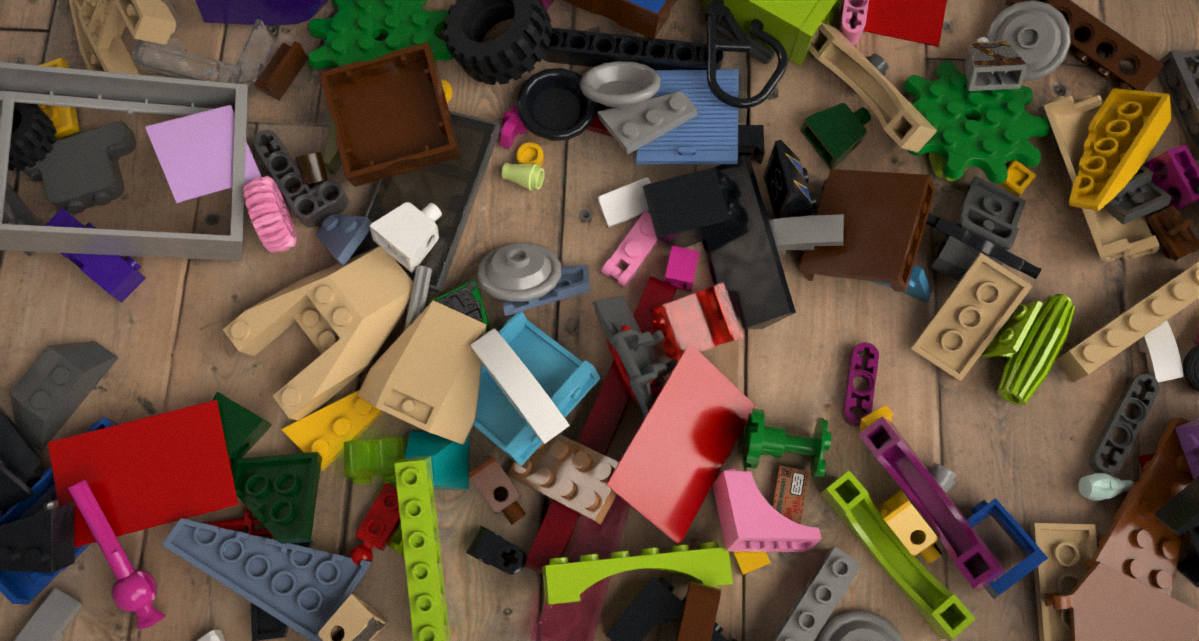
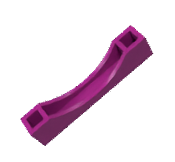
M882 416L859 434L876 459L890 473L921 512L973 589L981 590L1006 572L891 421Z

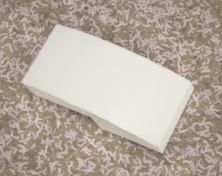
M1166 320L1138 340L1139 352L1146 353L1149 375L1155 377L1158 382L1184 377L1179 350L1169 323Z

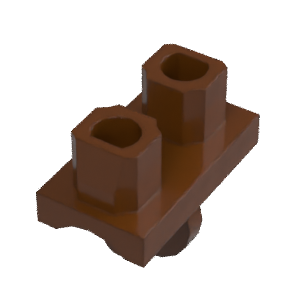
M1174 204L1146 219L1152 236L1156 235L1163 243V252L1168 259L1177 261L1199 250V241L1190 229L1194 225L1191 219L1185 221Z

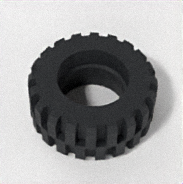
M456 0L455 5L451 4L448 10L449 17L445 18L444 23L446 30H444L443 35L446 47L463 70L478 82L496 85V82L507 84L511 79L516 81L522 78V74L528 71L530 73L535 68L534 64L537 61L541 62L545 55L543 51L548 50L550 44L549 37L552 35L551 19L540 0ZM513 19L512 24L504 34L492 41L483 42L484 37L493 26L501 21Z

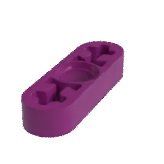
M867 342L858 344L850 354L842 416L845 422L851 426H860L861 419L872 413L879 352L873 344ZM863 350L867 351L866 354L871 359L865 363L864 370L855 371V368L859 369L862 366V357L858 356V354ZM863 377L868 382L867 391L860 392L856 390L853 386L854 378ZM857 398H866V400H861L859 404V411L864 412V415L855 419L854 413L850 412V410L856 406Z

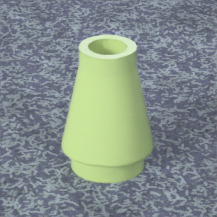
M505 163L502 169L503 179L514 182L530 191L534 189L539 190L544 181V169L539 167L538 164Z

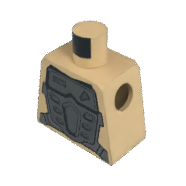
M351 594L321 628L318 636L323 641H371L388 623L367 602Z

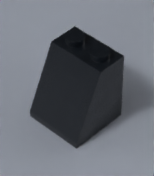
M716 168L643 186L656 237L670 246L686 248L740 226L737 218L740 216V211L735 200H732L730 195L732 190L731 181L727 174L724 175Z

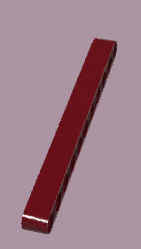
M654 277L649 278L633 314L641 333L650 332L653 335L660 330L653 308L672 302L677 290L676 286ZM614 360L577 442L605 456L631 398V394ZM552 499L524 567L543 575L542 567L550 565L549 559L562 558L581 514Z

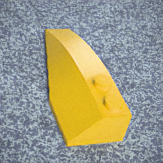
M1118 88L1112 89L1090 122L1089 135L1084 143L1083 157L1080 158L1078 176L1075 177L1069 206L1099 211L1127 185L1145 162L1171 121L1170 94Z

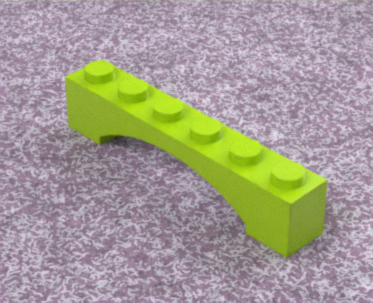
M850 470L842 474L819 493L941 639L953 640L976 620L958 597L947 590L915 556L911 555L884 521L870 499L867 490Z
M718 542L701 543L699 550L690 551L689 545L671 546L670 553L659 554V548L640 550L641 556L629 557V551L610 553L611 559L599 560L598 554L580 556V562L568 563V557L549 559L550 565L542 567L545 605L580 601V594L596 582L629 570L652 569L667 571L711 587L733 584L729 551H726L725 547H718Z

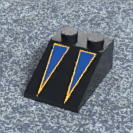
M782 140L775 141L763 176L775 219L811 216L816 208V200L814 194L809 193L808 172L805 167L802 168L797 155Z

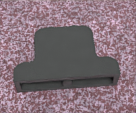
M123 121L56 141V143L51 144L53 150L51 153L45 154L46 158L42 162L39 160L36 162V166L31 168L26 166L24 170H21L32 181H43L47 199L59 209L63 208L70 214L81 213L86 208L109 204L112 200L119 198L123 194L124 184L118 160L135 149V136Z

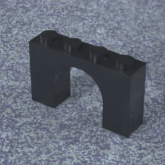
M652 577L605 636L611 641H642L652 628L659 623L670 620L680 622L686 597L681 601L672 593L675 587L666 579L660 577L657 580ZM716 622L711 641H728L720 634L723 628Z

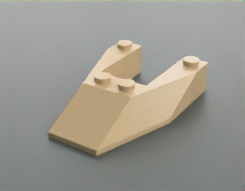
M69 0L80 53L88 70L140 75L121 39L124 28L128 27L134 39L164 45L167 44L170 35L176 29V21L168 6L161 0Z
M379 246L350 258L344 266L338 263L300 279L245 310L227 325L223 331L239 352L256 356L293 323L297 322L321 355L273 395V398L288 418L299 421L317 411L370 366L410 303L414 281L397 260Z

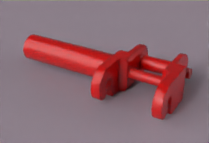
M245 504L244 508L247 509V512L244 513V517L202 522L228 530H241L249 527L247 534L254 536L268 535L269 539L274 538L268 529L256 530V524L261 522L258 519H253L252 512Z

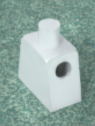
M405 202L370 225L372 239L410 272H413L439 239L438 227L435 221L442 216V213L433 203H429L420 211L410 202Z

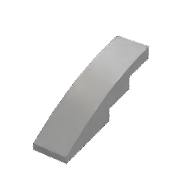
M844 214L769 220L778 254H786V250H814V246H844Z
M55 588L34 613L15 641H62L64 638L63 630L83 607L81 602Z

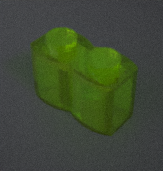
M387 437L344 442V477L353 481V485L371 484V479L383 478V482L386 483L396 482L394 463L399 459L405 458L407 440L404 437Z

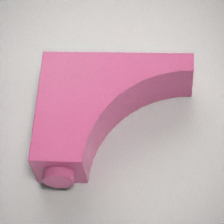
M728 469L723 471L712 485L726 551L809 552L822 539L819 528L798 524L777 512L758 490L751 472Z

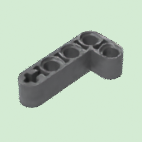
M262 130L255 135L253 140L255 149L294 213L305 226H319L330 214H339L347 208L349 199L337 181L327 180L310 189L308 184H302L297 166L273 131ZM270 146L275 150L272 154L268 150ZM287 165L284 170L278 171L281 166ZM301 186L297 192L291 193L294 187ZM332 194H338L334 200H328ZM314 207L310 214H304L308 208Z

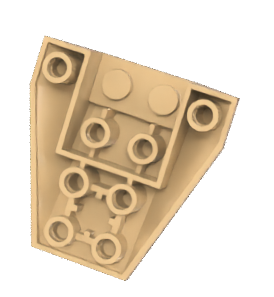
M432 301L370 368L358 396L374 407L429 433L464 444L477 415L482 362L470 345L486 334L487 324L436 301Z

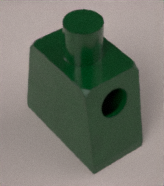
M840 103L805 118L800 131L830 169H834L861 144L867 133L863 125L871 121V115L864 107L853 113L845 103Z
M217 392L212 401L217 400L228 456L234 459L243 458L269 430L272 424Z

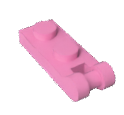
M644 211L601 270V273L607 277L611 275L617 279V283L624 288L629 284L659 242L650 213ZM620 262L628 266L625 271L617 267Z

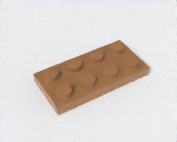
M558 434L547 443L541 444L522 466H519L514 461L507 475L601 524L617 495L606 486V483L619 462Z

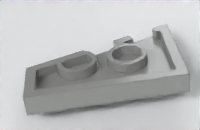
M682 91L647 99L633 106L615 107L598 112L599 120L627 155L697 116V108Z

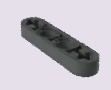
M1140 374L1130 379L1090 454L1089 465L1096 473L1111 474L1118 471L1124 462L1159 394V383L1152 375ZM1144 382L1146 384L1145 389L1148 392L1141 394L1138 399L1134 398L1139 395L1142 389L1138 384ZM1126 404L1136 408V419L1132 420L1125 415L1124 407ZM1114 428L1120 429L1123 432L1125 440L1122 444H1118L1112 439L1111 432ZM1110 449L1115 450L1107 458L1111 465L1104 467L1102 465L1103 460L1100 457L1107 455Z

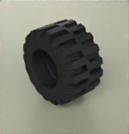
M14 102L8 163L9 171H13L14 168L20 171L24 170L26 166L30 168L36 166L37 161L40 160L42 162L46 158V153H51L53 150L51 144L56 143L57 138L54 134L57 131L53 125L54 123L37 104Z

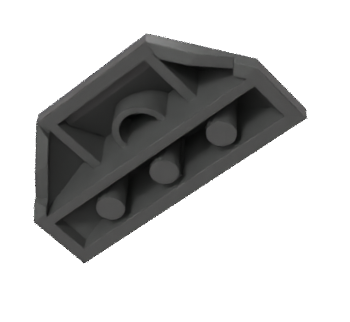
M96 341L49 345L9 392L15 425L33 447L39 451L44 450L48 442L53 439L118 359L116 355Z

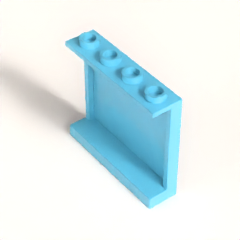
M522 311L510 317L505 322L504 327L498 332L538 381L564 418L601 379L592 364L586 360L582 362L528 321ZM482 364L477 415L473 426L519 466H522L539 448L542 442L527 421L520 417Z

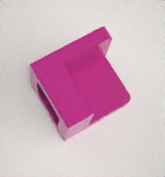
M672 246L664 282L676 286L677 289L691 292L699 251Z

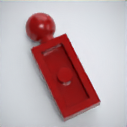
M388 483L384 484L355 534L357 538L363 540L361 545L355 546L349 553V558H352L355 564L360 565L361 560L372 562V549L376 547L383 551L398 526L400 512L396 487Z

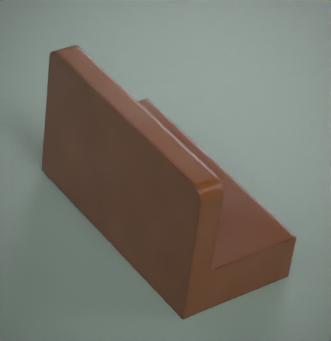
M295 41L292 46L285 43L280 46L254 85L257 90L280 101L308 60L301 44Z

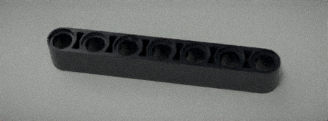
M552 28V35L549 39L550 44H555V46L548 47V50L543 51L545 54L543 59L550 63L595 67L603 63L628 61L647 65L655 71L707 70L705 43L656 38L653 40L647 37ZM574 47H582V49H578V50L573 49V48H574ZM606 49L608 52H600V50ZM717 51L716 70H719L722 66L723 51ZM627 52H633V53H635V54H634V55H627L626 53H627ZM653 55H660L661 57L655 58ZM683 57H684V58H687L688 60H687V61H682V60H680L679 58H683Z

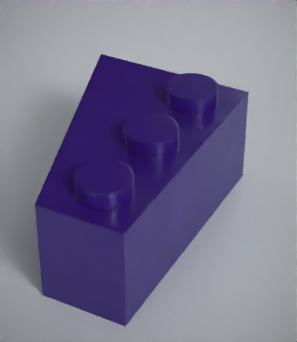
M63 208L44 225L97 229L90 222L83 225ZM61 253L120 302H123L146 279L138 271L141 266L129 256L123 259L120 255Z

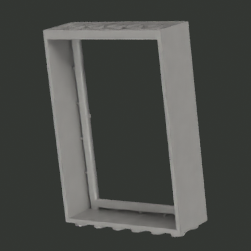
M0 62V250L242 261L248 85ZM14 102L125 111L127 115L137 112L174 116H188L231 105L235 114L231 234L211 235L2 224Z

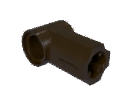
M321 152L296 157L303 185L328 180Z

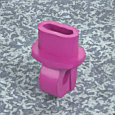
M512 106L509 112H505L502 116L504 126L500 134L499 146L510 149L518 134H523L527 131L517 114L516 106Z

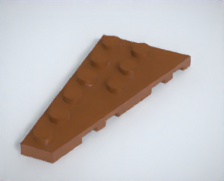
M1182 417L1171 419L1156 445L1157 451L1151 461H1146L1142 468V471H1144L1138 482H1134L1112 518V527L1106 536L1100 538L1097 543L1099 548L1093 558H1088L1084 565L1085 568L1090 569L1098 561L1171 596L1182 538L1161 523L1154 514L1194 480L1175 429L1177 426L1190 422L1189 420Z

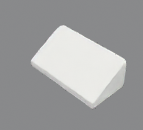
M648 177L598 197V206L608 228L640 216L644 211L650 212L643 189L644 185L651 183Z

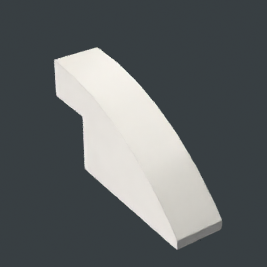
M495 328L470 345L517 413L527 421L542 444L547 443L570 426L538 381Z

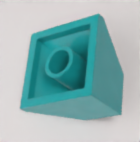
M411 431L405 458L431 455L434 490H469L470 432L465 443L460 444L427 431Z

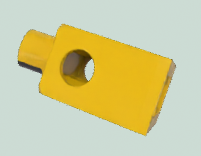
M902 489L877 506L884 521L912 556L920 553L927 563H932L942 555V551L935 544V541L938 540L937 535ZM918 530L917 533L911 534L913 531Z

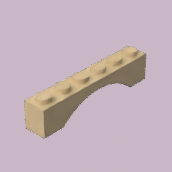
M824 23L820 25L813 35L808 50L818 61L844 80L870 106L881 122L883 130L900 148L919 152L937 130L837 28Z
M1199 261L1056 358V361L1071 380L1076 382L1089 375L1199 298Z

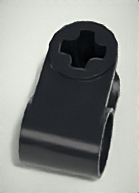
M480 525L466 553L507 574L514 575L520 573L525 568L526 556L524 552L516 545L506 541L502 536ZM516 552L515 557L518 559L516 565L511 563L507 567L508 562L504 560L505 556H512Z

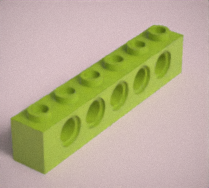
M431 455L399 459L394 463L413 640L450 641Z

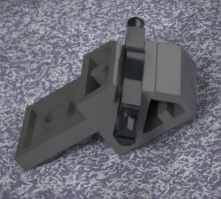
M975 176L970 182L957 216L952 223L931 213L928 215L926 224L945 234L931 268L960 281L981 252L1000 265L1005 264L1036 279L1041 272V268L1008 252L1015 242L1019 230L1017 225L1026 200Z

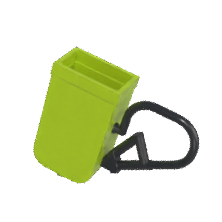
M701 0V4L705 9V21H707V83L713 95L720 101L736 108H751L763 103L786 72L788 58L799 66L803 65L811 53L808 49L813 35L822 23L827 25L831 23L839 11L843 0ZM717 22H724L736 41L717 40ZM746 33L776 52L778 66L759 94L751 98L742 99L731 96L718 85L716 80L717 51L749 53L750 41L746 37Z

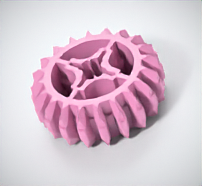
M269 176L258 177L245 183L243 189L245 204L251 218V223L263 246L270 253L283 252L295 246L297 240L295 225L292 221L289 207L277 183Z

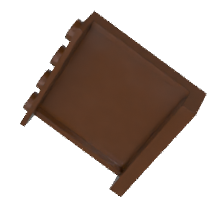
M830 169L828 179L823 183V194L820 204H817L815 208V215L844 214V246H814V250H804V253L799 258L800 271L808 281L813 280L814 274L890 283L894 291L906 293L936 191L930 176L925 174Z

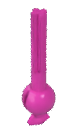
M86 480L69 487V492L117 579L111 591L114 604L125 612L135 611L137 615V629L149 628L162 620L166 615L154 608L152 604L157 595V584L154 577L149 572L134 569Z

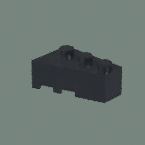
M74 502L0 525V571L53 573L75 563Z

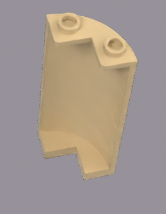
M1100 95L1095 97L1085 96L1077 100L1076 104H1074L1072 96L1066 98L1059 96L1051 99L1048 104L1043 105L1072 184H1074L1075 177L1078 176L1080 158L1083 157L1084 143L1089 135L1090 122L1102 106ZM1105 207L1099 211L1082 208L1102 261L1112 262L1117 258H1121L1123 261L1158 252V240L1156 235L1152 236L1145 216L1123 225Z

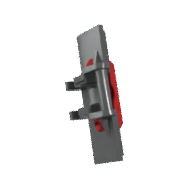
M624 296L595 300L592 304L608 338V348L632 399L640 405L646 417L666 383L663 376L673 371L677 361L672 359L666 364L664 361H659L653 346L665 339L662 331L659 330L653 335L650 332L641 333Z

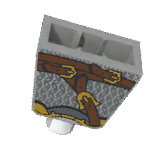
M981 37L969 45L964 63L968 91L1021 89L1027 63L1009 42H989L987 38Z

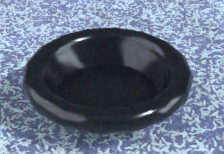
M563 68L545 69L531 75L521 86L516 99L517 114L524 127L535 136L550 141L569 140L582 134L592 124L597 111V102L584 96L579 87L582 76Z

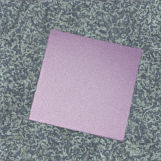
M231 105L145 126L176 204L232 188L235 114ZM247 142L245 183L261 177Z

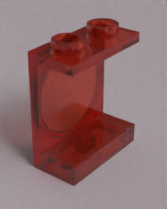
M724 283L653 308L654 323L665 337L664 350L671 360L676 359L677 362L688 343H691L701 353L744 337Z

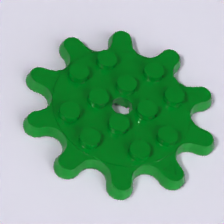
M332 0V6L337 11V14L329 19L314 18L308 24L307 30L309 35L314 38H320L325 42L321 48L309 53L308 65L313 70L329 67L336 68L354 62L375 60L390 52L425 42L429 43L436 60H452L454 57L449 53L446 42L437 37L439 32L445 29L444 23L445 18L449 17L448 11L444 9L433 12L424 10L423 7L428 0ZM380 33H383V36L387 37L383 41L375 40L377 37L380 36Z
M943 61L936 67L935 73L938 77L936 81H928L917 75H911L904 81V90L915 99V102L911 104L937 130L919 152L907 151L916 156L928 152L937 153L944 160L942 172L946 177L958 179L963 175L966 168L977 167L985 173L988 180L1001 184L1008 177V170L1005 165L1007 161H1018L1027 167L1039 165L1041 152L1029 143L1028 138L1047 136L1050 132V122L1046 118L1033 116L1024 109L1033 100L1031 88L1021 86V89L968 91L965 74L961 73L951 61ZM966 117H972L974 119L978 117L977 121L968 120Z

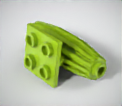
M1063 294L1049 295L1043 303L1038 300L1018 305L980 357L982 359L994 356L1008 357L997 390L998 396L1008 403L1016 406L1026 405L1049 374L1067 339L1075 311V306L1068 296Z

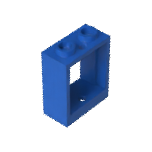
M996 498L990 503L983 500L970 510L973 515L967 521L973 528L991 515L1027 556V558L996 581H992L984 587L991 597L995 599L1041 565L1048 557Z

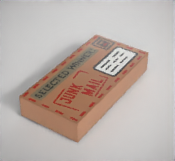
M779 466L772 507L789 520L801 524L809 472Z

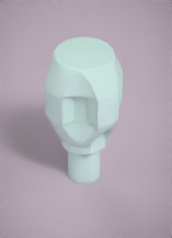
M1095 473L1080 479L1079 491L1083 497L1093 501L1111 499L1121 494V492H1128L1133 485V481L1120 480L1107 473Z

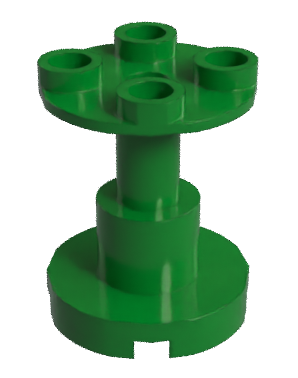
M751 408L744 437L745 447L748 450V453L743 452L744 468L756 469L760 455L782 458L783 453L788 452L809 455L811 476L814 478L824 477L826 460L823 459L824 450H829L831 446V432H827V420H824V418L817 420L813 438L786 434V428L764 425V410Z

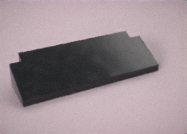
M743 155L738 157V164H721L714 167L724 175L727 174L731 181L732 190L730 195L732 200H735L740 211V216L737 217L740 226L703 240L702 243L705 251L709 252L711 257L709 268L722 315L728 318V320L740 319L743 329H764L796 313L750 156Z

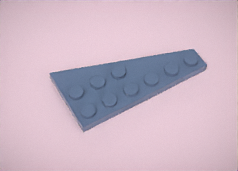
M180 518L162 543V546L311 641H322L318 636V632L346 599L354 593L373 564L372 562L361 560L360 565H357L352 561V558L290 543L281 544L277 540Z

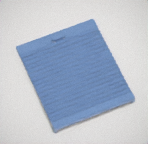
M739 69L716 70V80L720 88L731 96L738 98ZM657 70L656 72L661 78L659 91L651 98L682 91L697 108V116L637 149L636 164H738V108L720 101L713 95L707 83V70Z

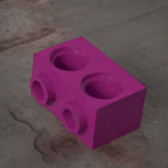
M1186 144L1167 150L1143 164V166L1153 172L1151 182L1172 196L1170 204L1164 207L1165 209L1174 204L1177 210H1181L1199 201L1197 190L1199 186V167Z

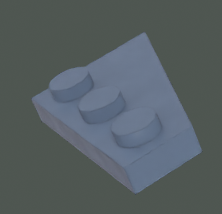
M588 265L561 267V278L555 288L540 298L527 302H508L503 300L504 316L590 292Z

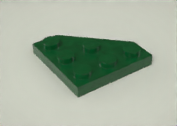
M318 452L233 459L231 470L237 496L281 544L311 542L322 457Z

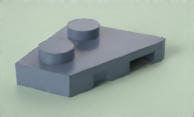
M330 214L323 220L316 236L341 266H344L370 231L372 222L368 217Z

